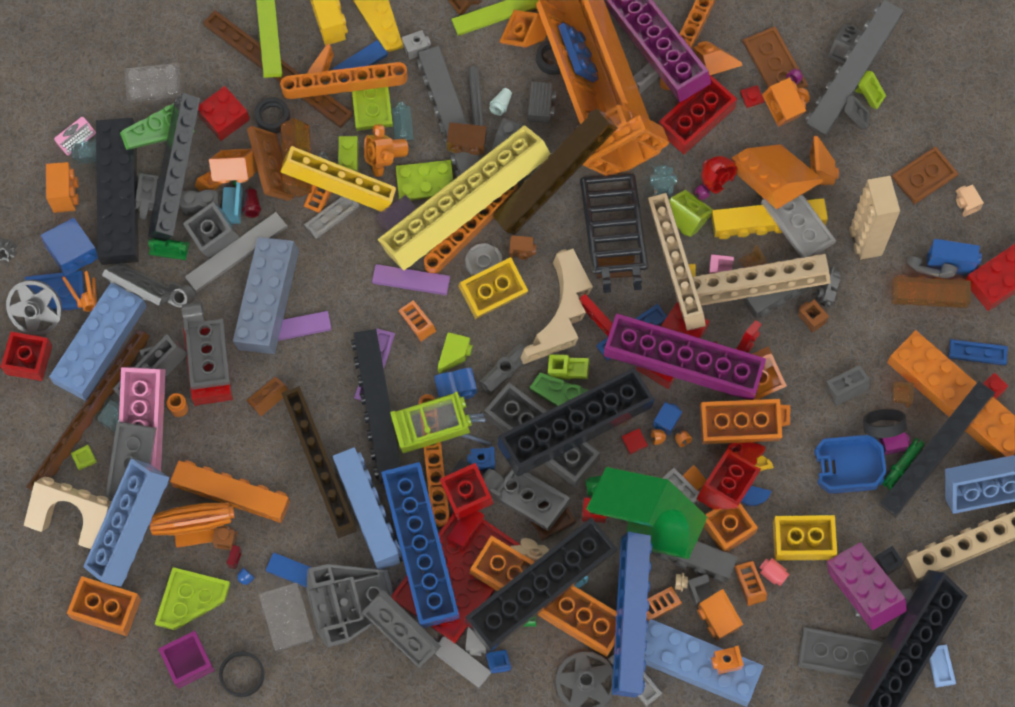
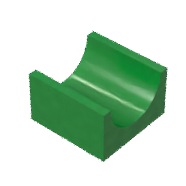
M610 467L605 468L586 508L590 513L627 521L626 533L633 532L651 535L652 551L688 560L708 518L668 479Z

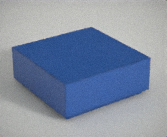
M507 650L487 652L486 657L491 674L511 670Z

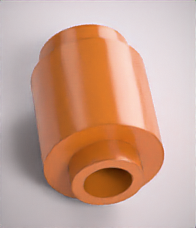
M174 393L168 397L167 407L173 416L183 417L187 414L189 406L182 394Z

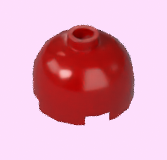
M715 156L707 159L703 163L701 180L705 187L714 194L724 190L725 188L722 186L728 180L732 182L737 174L738 167L735 166L736 163L726 156Z

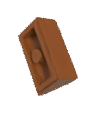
M275 376L246 401L261 417L283 399L282 393L288 391V388Z

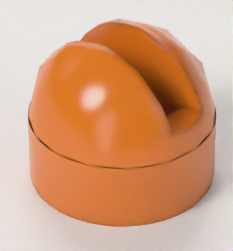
M651 430V438L655 437V441L652 440L653 445H660L666 440V434L663 430Z
M681 430V434L677 433L675 436L676 443L681 448L685 446L682 444L683 441L686 440V445L692 441L691 435L684 430Z

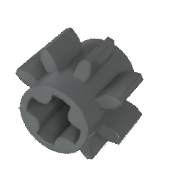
M0 239V261L6 260L9 262L11 257L14 258L16 256L15 248L17 245L11 239Z

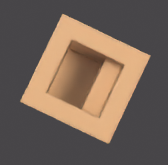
M973 184L968 187L962 186L956 190L958 194L956 202L959 208L964 209V217L981 210L984 202Z

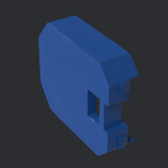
M861 435L823 439L814 450V456H816L817 462H820L822 472L819 473L817 482L828 494L876 490L884 482L886 476L883 445L874 437ZM825 461H828V466H829V472H828V473H826ZM831 461L835 462L836 474H833Z

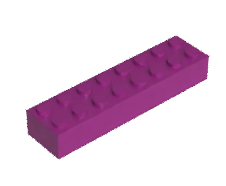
M604 0L608 11L679 102L711 84L707 68L653 0Z
M617 313L604 350L605 357L747 400H754L766 362V358Z

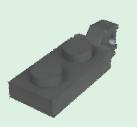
M139 173L135 208L140 209L139 219L146 220L147 211L153 210L158 180L156 175Z

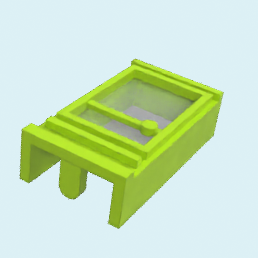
M457 391L451 395L396 412H390L402 452L407 453L470 433L469 426H472L469 414L465 415L463 410L467 408L464 397H460Z

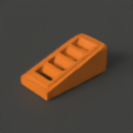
M327 44L307 73L329 71L334 56L331 45Z
M312 185L304 207L320 213L332 192L326 190L325 193L317 191V186ZM317 194L319 196H322L323 198L322 200H320L313 196ZM311 200L320 203L319 207L316 208L309 205Z
M414 300L398 310L420 342L436 332L433 323ZM415 308L416 311L408 316L406 315V311L409 312ZM418 314L420 315L419 317H417V318L414 319L413 321L410 320V319H412L413 317H415L416 315H418ZM424 320V322L420 324L418 327L415 326L416 324Z
M750 561L734 566L747 605L750 606L766 601L767 592L754 562ZM751 567V573L742 575L741 569ZM754 576L755 579L745 582L744 579ZM757 584V587L748 589V586Z
M672 586L647 599L654 614L651 615L648 610L646 620L649 623L650 619L655 620L682 604ZM666 594H670V596L674 600L673 604L670 603ZM661 597L664 599V601H665L666 604L668 605L667 607H664V605H663L662 602L660 601V598H661ZM656 601L661 610L658 611L653 602Z

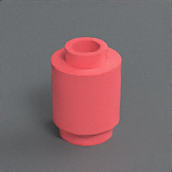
M766 558L759 567L762 570L760 574L774 585L781 586L790 575L786 572L787 569L773 558L770 561Z

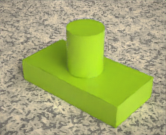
M866 71L859 81L855 92L863 94L870 107L878 109L886 94L873 71Z

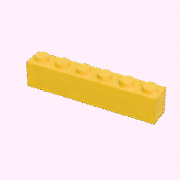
M293 146L290 147L285 156L280 171L383 213H386L391 205L396 190L394 186Z
M824 198L807 200L826 226L828 217ZM763 205L712 210L711 220L714 238L728 239L734 235L746 237L753 233L765 235L771 231L783 233Z

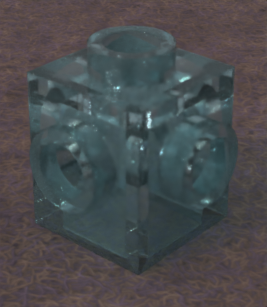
M666 165L654 167V173L650 174V185L654 186V195L664 193L673 195L674 185H677V174H673V167Z

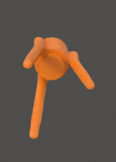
M88 271L84 272L87 292L83 293L81 299H79L66 277H62L65 285L76 300L78 308L83 307V311L86 312L92 311L98 303L96 279L92 278L91 289Z

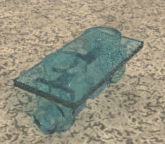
M399 102L396 108H392L395 139L414 140L411 107L406 106L404 102Z

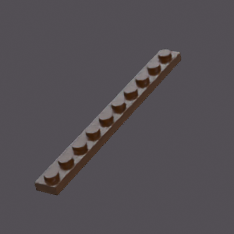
M214 10L203 22L204 26L263 70L260 43ZM281 60L282 77L273 78L280 83L282 78L299 75L300 73ZM328 94L301 98L339 128H342L353 116L350 110Z
M139 330L134 332L26 488L32 491L35 481L43 477L52 478L59 471V466L69 457L73 446L80 441L82 433L92 424L96 413L103 408L105 400L114 392L113 388L121 380V368L132 365L136 361L139 350H142L147 345V340L150 336L146 332Z

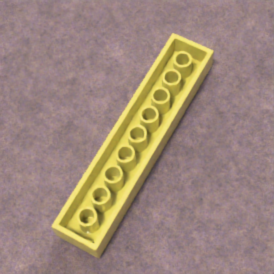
M524 125L377 240L386 253L404 271L422 256L426 255L432 248L440 244L450 234L457 231L459 227L471 220L477 213L485 209L495 199L499 198L504 192L515 186L522 178L529 175L540 164H543L551 153L544 141Z

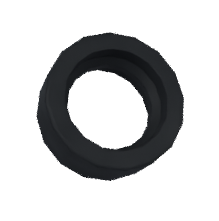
M546 40L537 49V65L542 72L548 75L561 74L559 65H549L543 61L544 52L552 49L550 41Z
M277 97L263 99L255 108L256 123L260 129L276 134L282 132L290 123V111L287 104ZM267 108H280L283 112L282 120L275 124L265 123L262 120V113Z

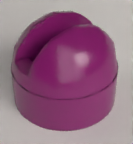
M793 69L786 75V78H791L797 85L802 80L803 75L800 70Z
M700 184L694 192L695 196L697 194L700 195L697 198L699 200H705L711 195L703 184Z

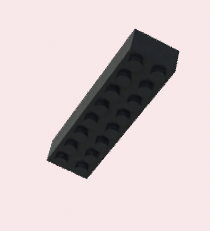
M133 118L96 120L97 254L101 265L139 262L138 209L135 208L138 186L137 148L126 150L120 134L122 130L135 124Z
M632 368L499 435L497 445L515 475L519 477L651 409L654 397L636 369Z
M591 517L465 617L464 622L490 653L611 557L617 548Z
M933 570L926 572L906 605L907 611L898 618L848 700L847 704L851 707H901L968 597L945 573Z

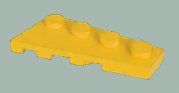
M352 0L377 40L387 52L403 48L389 0Z

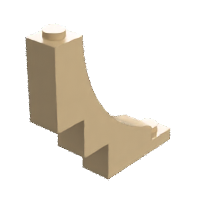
M574 249L561 250L555 256L553 264L557 271L560 285L559 306L551 322L536 335L534 344L524 348L520 357L523 364L573 347L578 340L572 324L581 321L586 313L579 298L584 294L589 295L593 286Z

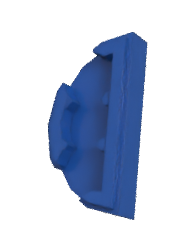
M751 486L741 503L747 506H758L768 500L772 491Z

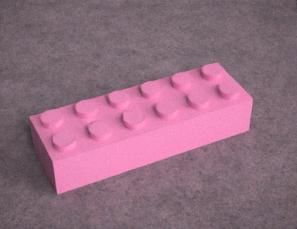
M121 368L119 421L157 428L151 465L161 471L166 369Z

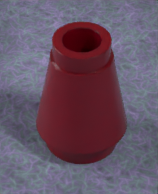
M248 189L245 194L242 211L249 218H255L261 212L255 189Z

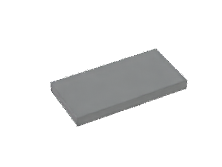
M803 195L798 196L778 209L774 208L765 199L762 200V205L801 258L814 256L835 244V238Z

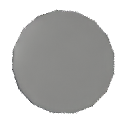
M487 243L471 247L465 258L466 269L472 276L502 262V254L498 248Z

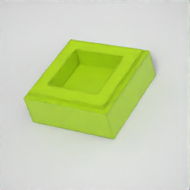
M89 445L71 453L79 471L97 463Z

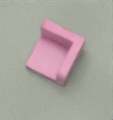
M711 254L709 274L732 270L734 257Z

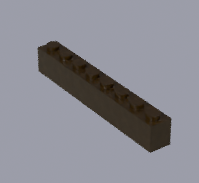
M597 108L590 112L584 122L578 125L574 132L562 141L559 148L552 152L542 165L537 167L535 173L526 179L516 192L511 194L510 199L497 209L493 217L505 232L515 235L618 129L604 112Z
M300 386L283 392V400L338 539L356 532L354 521Z

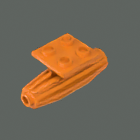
M201 503L171 508L153 514L150 530L152 535H175L176 548L211 543L214 528L229 524L232 518H235L233 506L230 507L229 503Z

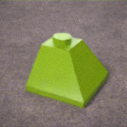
M686 189L669 200L676 226L686 236L691 237L696 234L712 215L713 209Z

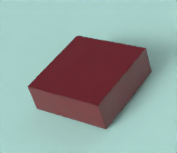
M233 545L229 554L227 565L231 569H237L242 555L239 546Z

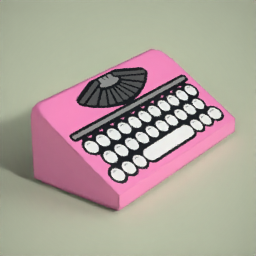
M82 116L56 136L54 140L62 151L69 156L92 138L96 132Z

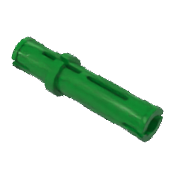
M915 438L896 465L891 467V472L882 483L885 488L889 485L888 489L891 490L903 476L907 468L922 448H924L925 444L922 440L918 443L919 439Z

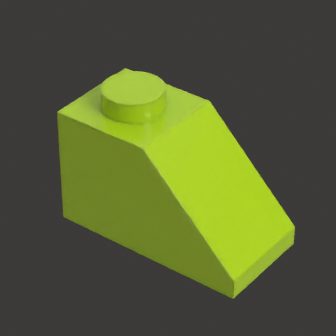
M447 333L437 367L438 373L442 374L465 362L467 356H471L473 345H470L469 337Z

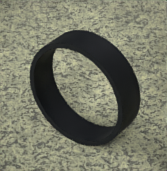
M896 409L871 411L863 417L864 432L876 438L898 436L907 430L906 414ZM879 420H894L899 422L891 426L870 425L871 423H874Z
M240 651L232 653L225 658L220 666V683L233 696H250L261 687L264 681V668L260 660L249 652ZM237 656H249L255 659L261 668V677L258 684L252 690L245 693L230 691L224 685L222 678L226 664Z

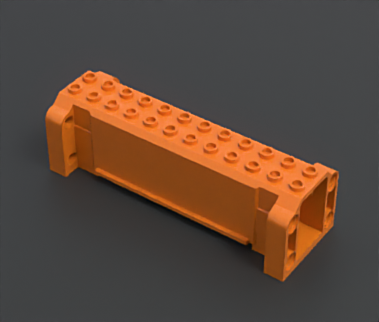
M538 0V3H536L538 12L580 124L584 122L590 112L597 108L604 112L618 128L590 156L583 166L605 176L631 170L660 154L661 150L669 144L664 128L649 119L604 0ZM562 23L573 26L584 34L586 38L584 42L592 54L590 58L598 70L596 72L598 80L593 83L575 73L558 28Z

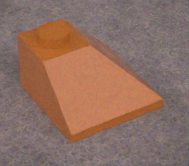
M513 10L499 42L526 48L545 40L547 33L540 14Z
M814 136L810 148L811 169L823 178V182L818 185H834L835 180L839 178V168L835 167V160L819 137Z
M769 346L752 353L753 355L766 358L754 400H758L787 386Z

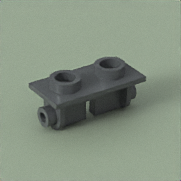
M834 266L829 268L831 283L820 285L815 293L816 302L818 304L824 303L823 306L827 308L834 304L836 292L832 291L831 288L838 289L841 278L840 272L834 271Z

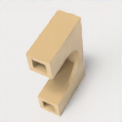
M43 477L35 481L24 526L43 532L50 525L56 503L58 501H68L77 506L83 516V527L78 545L91 549L112 501H109L105 496H94L87 490L74 489L70 484L54 482V479L49 477Z

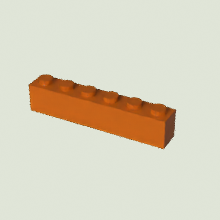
M185 460V462L178 461L170 480L172 487L220 503H229L231 507L233 506L234 508L279 523L283 522L290 504L289 497L284 492L276 491L275 493L269 491V488L266 486H254L248 480L241 478L236 480L227 473L222 472L218 474L209 467L203 466V468H200L188 460Z

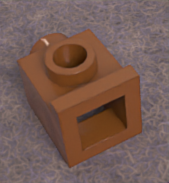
M511 236L509 258L511 257L513 260V256H516L518 259L526 260L528 257L532 258V255H536L537 244H533V237Z
M815 299L810 303L808 301L799 308L798 316L812 333L828 321L829 315ZM812 314L815 318L812 319L809 315Z
M228 526L215 528L212 544L217 549L231 550L232 546L236 545L238 532Z

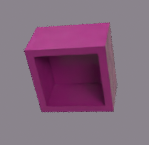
M196 631L158 648L178 689L215 671Z

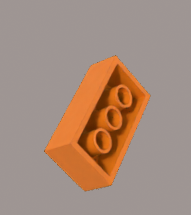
M780 399L701 402L702 444L780 441L782 439Z

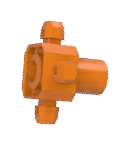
M375 124L373 127L374 135H367L364 139V158L366 163L373 166V175L380 177L384 174L385 167L383 166L391 165L394 158L406 157L409 148L405 139L392 140V138L384 135V125Z

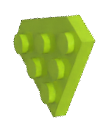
M173 567L155 625L177 630L225 603L231 583Z

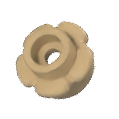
M682 572V574H676L675 590L683 592V588L687 589L688 577L684 576Z

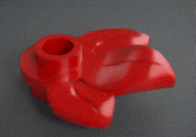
M752 442L730 443L727 449L756 465V458L765 452L766 447Z

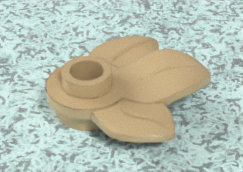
M529 538L521 539L518 546H510L534 562L549 551L545 545H537L534 540Z

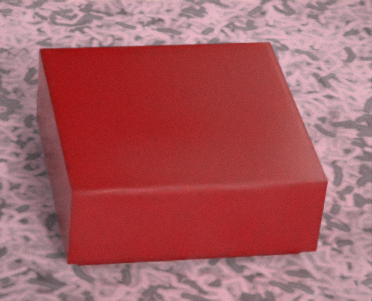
M640 429L622 436V440L630 455L648 447Z

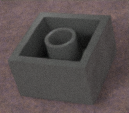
M212 202L183 223L199 250L209 259L240 237L223 210L215 202Z

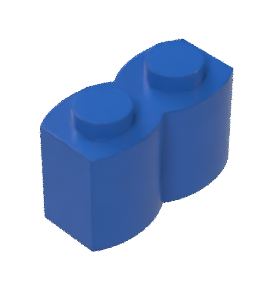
M464 368L434 376L439 398L454 394L457 391L459 396L464 397V399L472 398L474 394H477L472 368Z

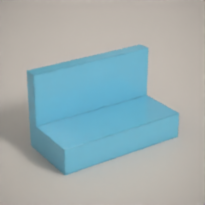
M238 182L236 187L223 188L222 210L231 224H241L243 189L241 183Z

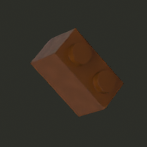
M449 122L447 151L452 153L466 152L472 155L484 154L487 136L486 126Z

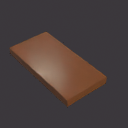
M775 26L743 39L744 46L768 88L787 79L786 75L791 70H800ZM804 76L797 84V88L805 89L808 87Z
M250 126L247 128L264 194L286 201L292 200L293 194L288 175L280 172L284 161L276 133Z

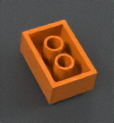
M81 576L67 615L73 620L128 636L141 598L137 593Z

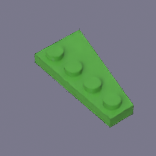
M174 103L122 130L120 134L126 150L167 141Z
M539 373L530 386V391L556 407L588 391L579 385H572L564 382V380L543 373Z

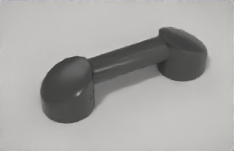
M908 256L906 261L917 273L945 279L955 276L958 270L957 267L950 264H943L941 270L922 266L923 260L915 256Z

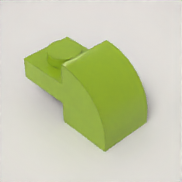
M549 355L548 374L561 380L588 379L590 360L589 358H570L569 355Z

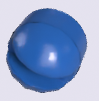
M244 567L237 575L238 581L244 585L251 583L255 578Z

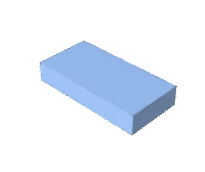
M947 644L938 645L929 660L935 688L955 685L956 681Z

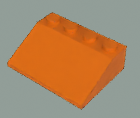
M781 144L747 148L731 157L732 161L736 163L735 166L738 167L737 175L776 209L823 182V178Z

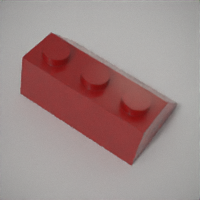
M727 449L696 499L711 509L737 508L761 469Z

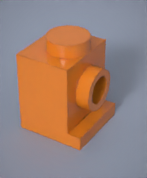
M739 645L733 648L714 651L711 663L713 669H717L718 674L737 671L743 668ZM728 656L730 662H725L723 657Z

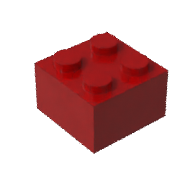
M226 86L207 98L198 107V116L220 141L250 120L248 111Z
M10 332L1 369L6 375L43 381L53 346L49 339L45 337Z
M476 463L440 478L442 487L457 520L494 504Z

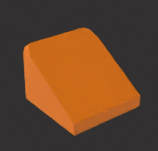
M209 171L197 178L194 187L200 192L204 190L215 191L222 183L212 181L211 172Z
M694 465L683 475L697 491L707 481Z

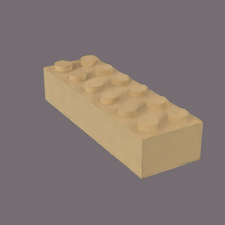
M891 176L867 180L863 188V194L860 196V202L857 204V210L855 211L854 219H852V224L849 226L850 236L855 239L854 251L855 254H859L860 260L883 255L900 213Z

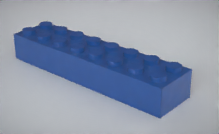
M420 462L382 471L419 625L422 628L460 619Z

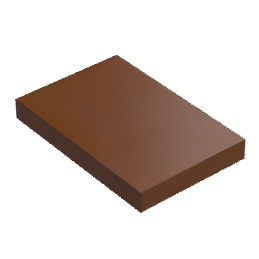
M935 146L894 173L891 177L915 205L957 177L959 173Z

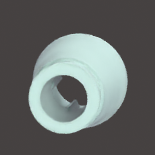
M503 88L490 102V111L498 116L505 113L512 92L507 88Z

